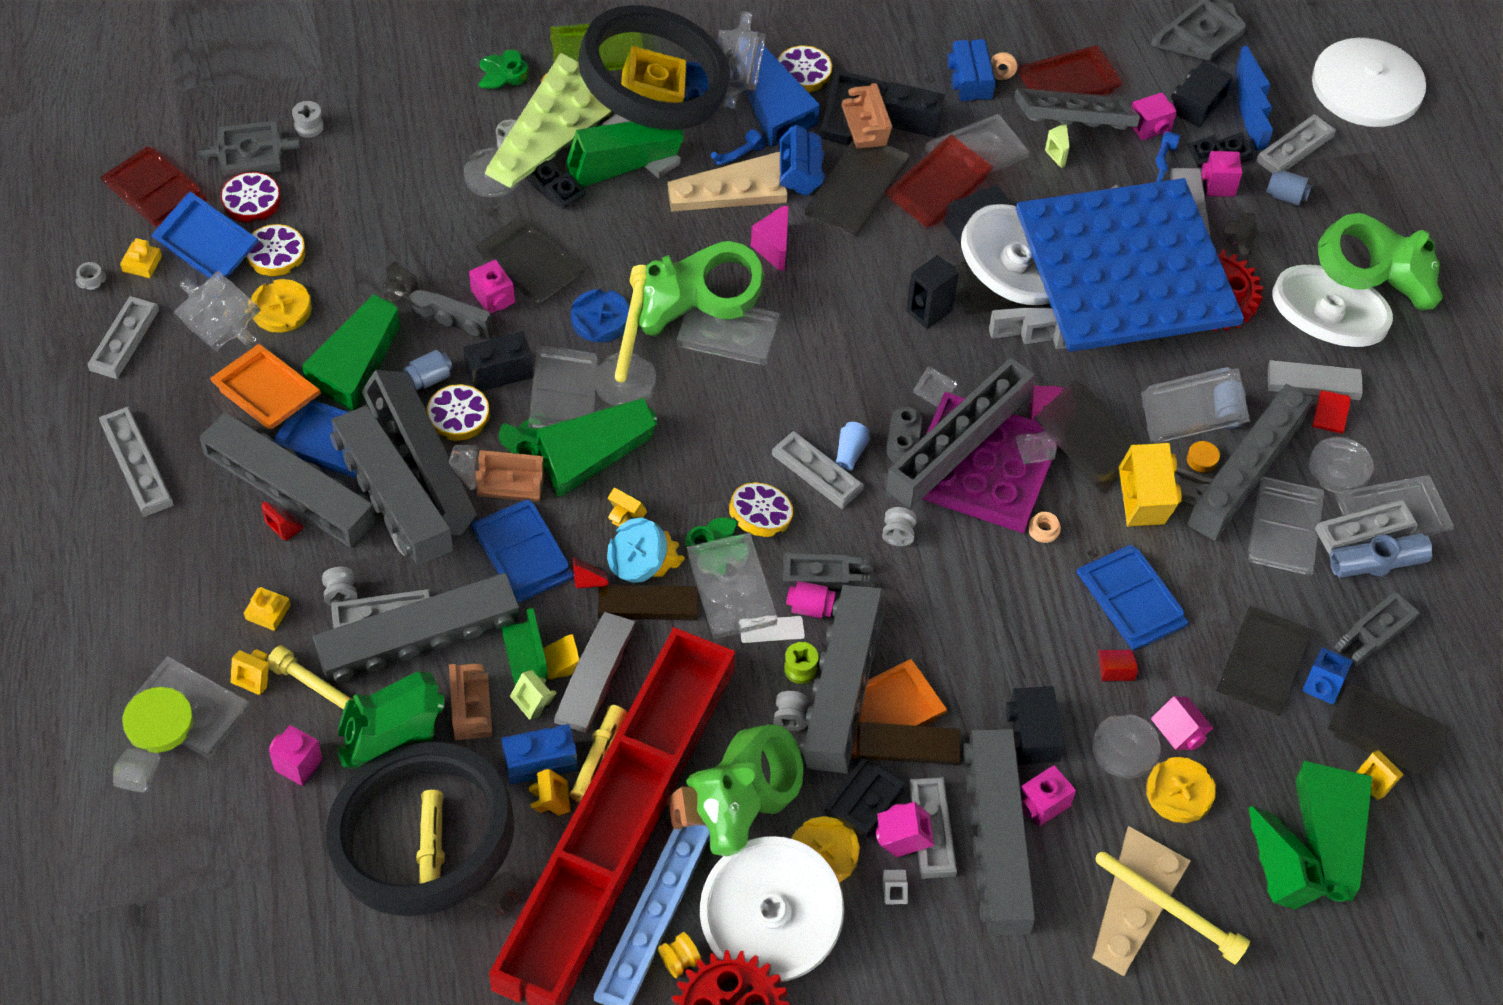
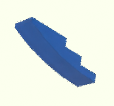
M1246 45L1242 46L1236 65V90L1239 109L1246 130L1256 150L1260 151L1268 147L1273 128L1268 121L1272 106L1266 98L1270 83Z

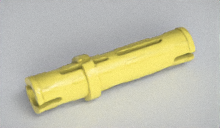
M616 705L608 706L600 728L594 731L592 735L593 744L583 763L575 785L569 794L574 801L580 803L622 725L627 715V711Z
M433 789L426 790L421 794L420 850L416 854V861L420 865L419 883L440 878L441 865L445 861V853L441 850L444 794L439 790Z

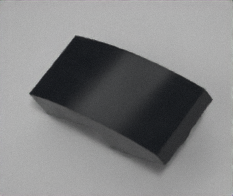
M1243 132L1217 140L1214 134L1188 143V148L1198 168H1202L1203 163L1208 162L1210 151L1240 152L1241 163L1253 160V152Z
M551 159L541 163L534 172L525 177L544 197L562 209L586 195V191L568 171L563 174Z

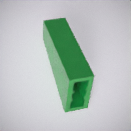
M628 121L576 130L566 163L567 171L582 187L641 168L650 162L675 156L678 153L681 142L684 140L683 129H656Z
M373 294L302 364L304 378L320 389L321 394L350 411L358 409L364 398L362 389L374 371L379 369L400 329L396 305L390 300H383Z
M644 398L537 430L535 442L539 447L540 456H543L545 469L557 497L565 495L651 439L654 428L657 425V418L653 408H648Z
M1303 761L1295 783L1308 850L1320 862L1328 891L1325 896L1334 901L1352 902L1361 885L1373 776Z

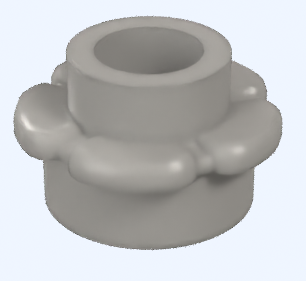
M83 263L77 268L76 284L82 289H97L101 283L105 282L106 273L102 271L97 263Z

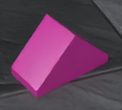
M789 206L780 207L753 225L751 229V246L775 268L781 271H785Z

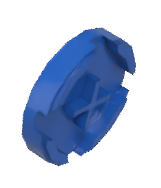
M601 289L590 290L575 299L571 310V325L575 332L586 340L593 342L615 340L624 334L630 305L623 296L615 291L609 290L608 293L602 292Z

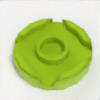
M155 687L146 689L133 697L125 708L122 721L124 732L133 746L138 749H146L148 752L160 753L172 750L183 743L187 738L190 727L192 728L194 718L191 705L182 693L173 688Z

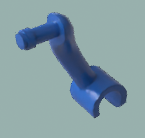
M751 129L745 136V140L748 143L730 153L718 154L717 152H712L711 158L714 159V163L717 165L733 162L753 149L756 151L762 150L766 145V139L757 130Z
M1168 131L1164 133L1161 148L1156 157L1157 168L1160 169L1156 182L1163 181L1165 171H1169L1165 158L1168 149L1176 151L1180 138L1179 134Z

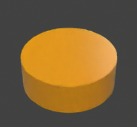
M1198 441L1192 444L1187 454L1188 465L1200 473L1213 471L1220 459L1218 448L1206 441Z

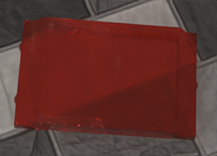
M1098 45L1017 66V72L1028 89L1106 95L1112 93L1114 88L1122 86V81Z
M950 134L886 191V196L928 228L938 223L946 215L947 204L956 199L967 197L984 182L986 175L993 170V167Z
M146 146L100 177L103 183L156 228L160 226L189 191L203 201L207 200L206 196L193 181L152 147Z

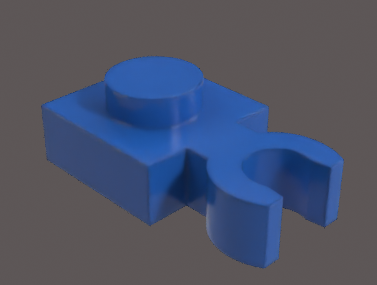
M686 62L683 102L688 101L691 97L698 98L708 90L707 75L699 62Z

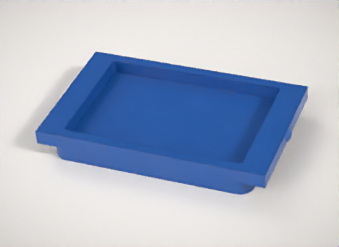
M190 191L151 235L164 248L219 286L224 283L259 242L258 238Z
M312 400L286 419L274 438V443L282 448H290L303 461L357 478L354 470L351 472L348 470L343 458V452L341 450L336 451L330 439V433H333L331 419L348 413L347 411Z
M529 499L470 523L497 574L506 573L517 603L574 579L566 558L535 505Z
M1132 544L1077 569L1076 572L1132 651L1188 626L1189 622L1184 617V611L1140 550L1133 547Z

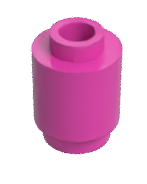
M797 581L796 587H789L786 605L792 606L791 613L822 619V616L831 617L836 592L828 590L827 586Z

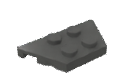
M1200 0L1154 35L1151 45L1211 61L1245 33L1246 24L1237 15L1236 8L1232 2L1228 3L1226 0Z

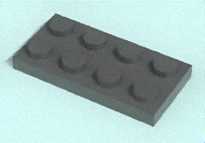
M1017 87L1014 99L1028 119L1035 122L1053 119L1058 123L1067 125L1075 121L1083 122V124L1091 127H1099L1100 124H1109L1116 129H1127L1128 126L1138 127L1140 116L1125 97Z

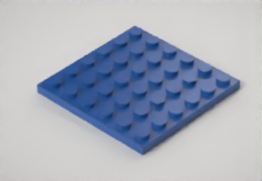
M1185 178L1017 202L1016 213L1068 352L1242 324L1243 314Z

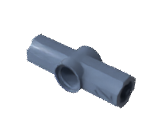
M1423 533L1399 538L1378 535L1372 539L1371 543L1332 549L1330 553L1331 569L1334 576L1337 575L1339 578L1370 573L1374 576H1384L1393 568L1430 562L1433 557L1430 539L1428 536H1424Z

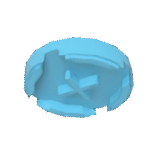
M642 517L630 519L619 526L616 530L618 534L615 536V539L611 538L608 545L607 560L610 569L619 578L631 583L644 582L654 576L662 566L667 551V540L664 531L658 524Z

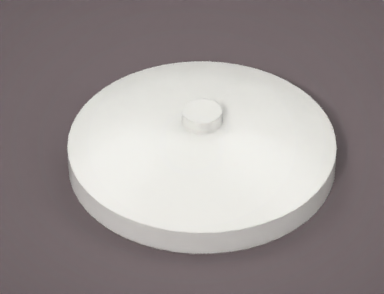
M1370 38L1346 39L1330 45L1318 57L1312 74L1313 88L1321 103L1340 118L1364 126H1391L1409 119L1419 109L1426 91L1424 73L1418 63L1408 53L1390 43Z
M996 204L976 211L967 222L961 236L963 255L973 273L992 291L1011 301L1026 305L1049 304L1047 293L1016 213V206Z
M1319 265L1290 267L1279 275L1273 288L1274 303L1288 321L1302 331L1333 344L1351 347L1374 345L1386 337L1393 321V314L1389 304L1373 287L1366 290H1356L1339 285L1329 278L1322 266Z
M785 837L756 838L747 841L746 847L742 852L729 857L723 856L711 870L701 895V926L707 943L719 960H723L725 950L729 951L731 958L736 960L740 951H744L746 962H749L753 956H758L759 969L767 963L771 965L772 970L768 977L779 974L781 982L790 981L815 969L834 948L843 925V894L838 879L823 857L809 846Z

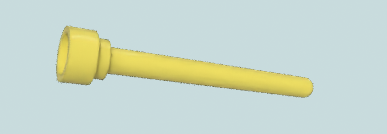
M646 265L634 266L630 275V284L634 290L615 372V379L620 383L626 381L644 301Z
M283 645L277 646L267 659L269 663L268 669L278 675L290 674L343 710L346 702L353 700L298 664L294 653Z
M1099 852L1096 855V862L1100 866L1219 945L1218 950L1223 952L1222 957L1235 965L1243 956L1250 944V940L1239 933L1236 935L1232 932L1225 933L1108 853Z

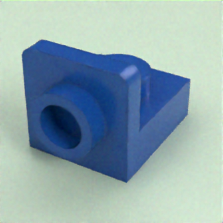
M1322 647L1303 687V692L1333 704L1353 660Z

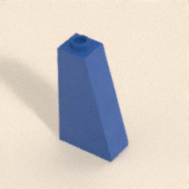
M762 43L746 48L738 53L737 74L767 142L771 147L780 144V138L792 126L797 125L808 130L818 125L820 104Z

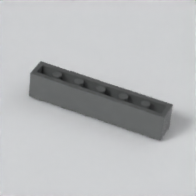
M1010 357L889 468L886 492L909 509L913 508L1031 397L1035 374Z
M375 370L362 389V394L373 416L450 527L451 535H462L477 513L407 372Z
M1287 383L1284 385L1196 501L1188 522L1189 527L1214 541L1217 540L1303 424L1313 397Z
M367 405L332 418L333 433H330V439L335 450L343 452V458L348 470L356 472L359 486L363 492H369L375 511L383 513L386 527L391 534L396 533L398 536V542L405 556L410 555L418 566L452 552L450 527Z
M224 412L199 436L203 453L206 457L350 548L376 523L374 507L367 496L354 493L340 479L330 478L314 463L308 464L300 459L290 448H282L277 445L269 435L253 430L242 418H234Z
M502 573L313 635L314 645L327 683L333 681L341 683L350 680L357 673L366 670L369 672L378 671L386 667L387 663L399 659L401 661H408L417 657L420 652L429 649L441 650L448 647L453 641L462 638L471 640L482 635L483 631L495 627L496 629H501L503 626L513 625L516 620H519V606L506 573Z
M843 585L840 598L834 599L833 617L835 619L834 623L829 624L827 628L826 641L828 648L827 651H822L820 670L822 673L821 677L816 678L814 681L813 697L815 702L814 706L808 707L806 724L809 727L807 735L802 734L799 745L800 753L804 755L807 769L848 773L857 725L860 720L885 609L882 588Z
M1013 729L972 730L969 743H964L965 764H970L971 774H967L968 795L973 794L974 805H970L971 826H977L978 836L973 838V852L975 858L980 857L981 868H977L976 872L977 888L984 892V901H980L981 923H987L988 935L1031 934L1035 915Z

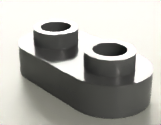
M898 408L891 416L886 454L894 463L919 442L922 416L914 408Z

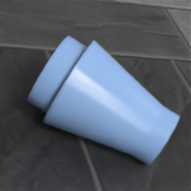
M848 422L840 430L838 454L835 463L846 471L853 470L856 461L870 442V431L866 426L857 422Z

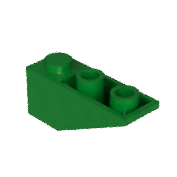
M1254 806L1249 807L1251 829L1256 837L1260 852L1259 860L1264 867L1268 883L1267 891L1272 902L1296 910L1327 894L1328 891L1319 860L1274 813Z

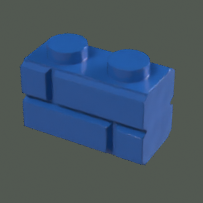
M985 39L972 40L971 42L968 40L955 41L952 53L947 55L948 69L954 71L951 79L952 89L958 90L961 101H974L975 99L991 100L994 94L995 77L987 42Z
M795 125L780 138L781 186L790 190L795 189V192L807 196L822 185L825 178V173L822 171V161L825 152L821 150V136L813 132L807 133L806 129Z
M570 724L555 726L553 729L546 728L501 738L510 785L538 779L537 773L546 769H550L557 774L578 770L577 753Z

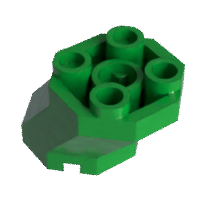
M417 671L370 696L355 694L353 696L354 700L346 702L338 726V736H344V746H337V755L343 768L358 769L378 756L405 744L432 742L437 713H441L444 707V694L438 692V684L432 673Z

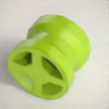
M797 642L788 647L785 653L784 673L791 682L805 684L815 678L818 664L816 648L806 642ZM796 659H804L802 662H796Z

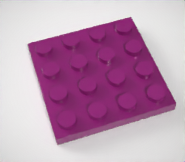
M944 392L927 433L966 398ZM1012 414L927 493L922 500L1024 534L1058 448L1063 430Z

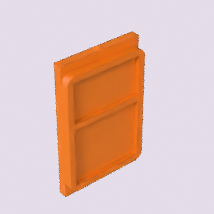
M261 344L256 345L210 378L222 394L267 429L275 428L321 394L320 389Z
M909 659L868 680L859 722L927 726L935 722L939 716L947 713V709L913 660ZM857 733L852 751L854 759L857 758Z

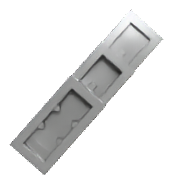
M1017 308L992 311L989 325L992 339L1021 335L1024 344L1053 340L1056 350L1067 348L1052 308Z
M604 612L576 666L555 715L554 723L559 725L570 724L571 729L584 733L587 732L609 692L610 681L622 662L623 650L634 633L636 621Z

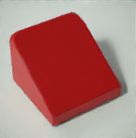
M1324 390L1320 391L1315 404L1312 427L1343 434L1351 397Z
M266 501L261 504L265 523L283 540H289L303 529V525L283 507Z
M572 557L575 588L608 585L607 573Z
M1132 650L1098 651L1102 681H1135L1138 666Z

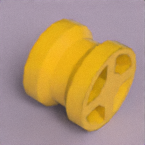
M685 932L677 935L673 943H664L658 947L662 962L674 978L683 975L684 969L687 967L698 966L697 960H701L695 944Z

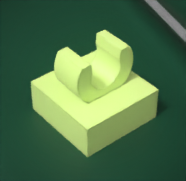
M533 670L522 673L510 695L529 720L538 718L544 707L550 705L557 694L555 690L550 691L545 686L546 679L539 678Z

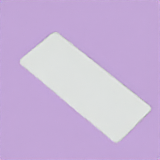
M801 616L739 621L742 643L805 638Z

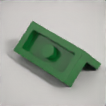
M533 608L526 609L527 622L501 627L514 687L522 673L531 670L539 678H545V684L548 683L547 664Z

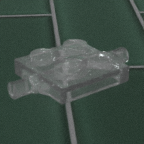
M741 11L739 28L719 30L717 44L724 52L730 70V79L723 106L727 109H736L738 93L745 90H756L766 34L750 30L753 16L751 12Z
M217 271L200 287L192 282L190 278H184L187 285L181 281L180 288L190 296L174 311V314L215 352L226 342L236 337L247 347L252 345L249 340L252 343L255 342L256 337L245 328L249 321L261 310L256 303L223 274Z

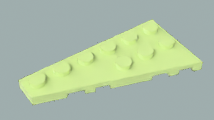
M562 53L559 54L485 171L487 176L511 188L534 172L541 163L555 157L556 153L562 148L570 146L576 130L596 127L597 123L614 114L589 91L581 77L577 61Z

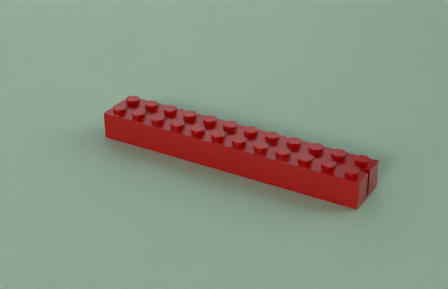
M673 627L489 972L491 991L518 1003H521L525 997L527 1005L565 1004L667 805L666 799L672 795L734 673V650Z

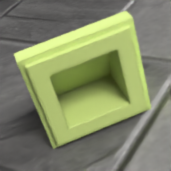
M1066 124L1049 130L1045 151L1061 168L1066 166L1069 151Z

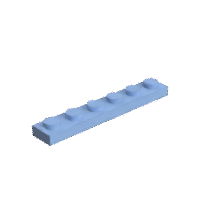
M682 826V829H673L595 991L594 1001L603 1005L633 1004L658 947L708 844L710 836L707 826Z

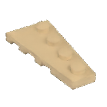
M779 152L668 182L671 212L787 203L786 187L780 185Z
M1128 826L1119 861L1171 896L1187 870L1190 860ZM1115 876L1093 959L1125 976L1164 908Z

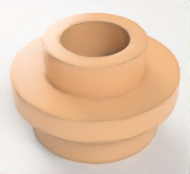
M1000 52L991 58L992 69L996 79L1007 80L1016 73L1017 62L1011 54ZM1001 64H1005L1008 66V68L1006 70H1000L998 69V66Z
M1040 512L1030 520L1028 531L1036 541L1049 543L1058 538L1061 525L1054 514Z

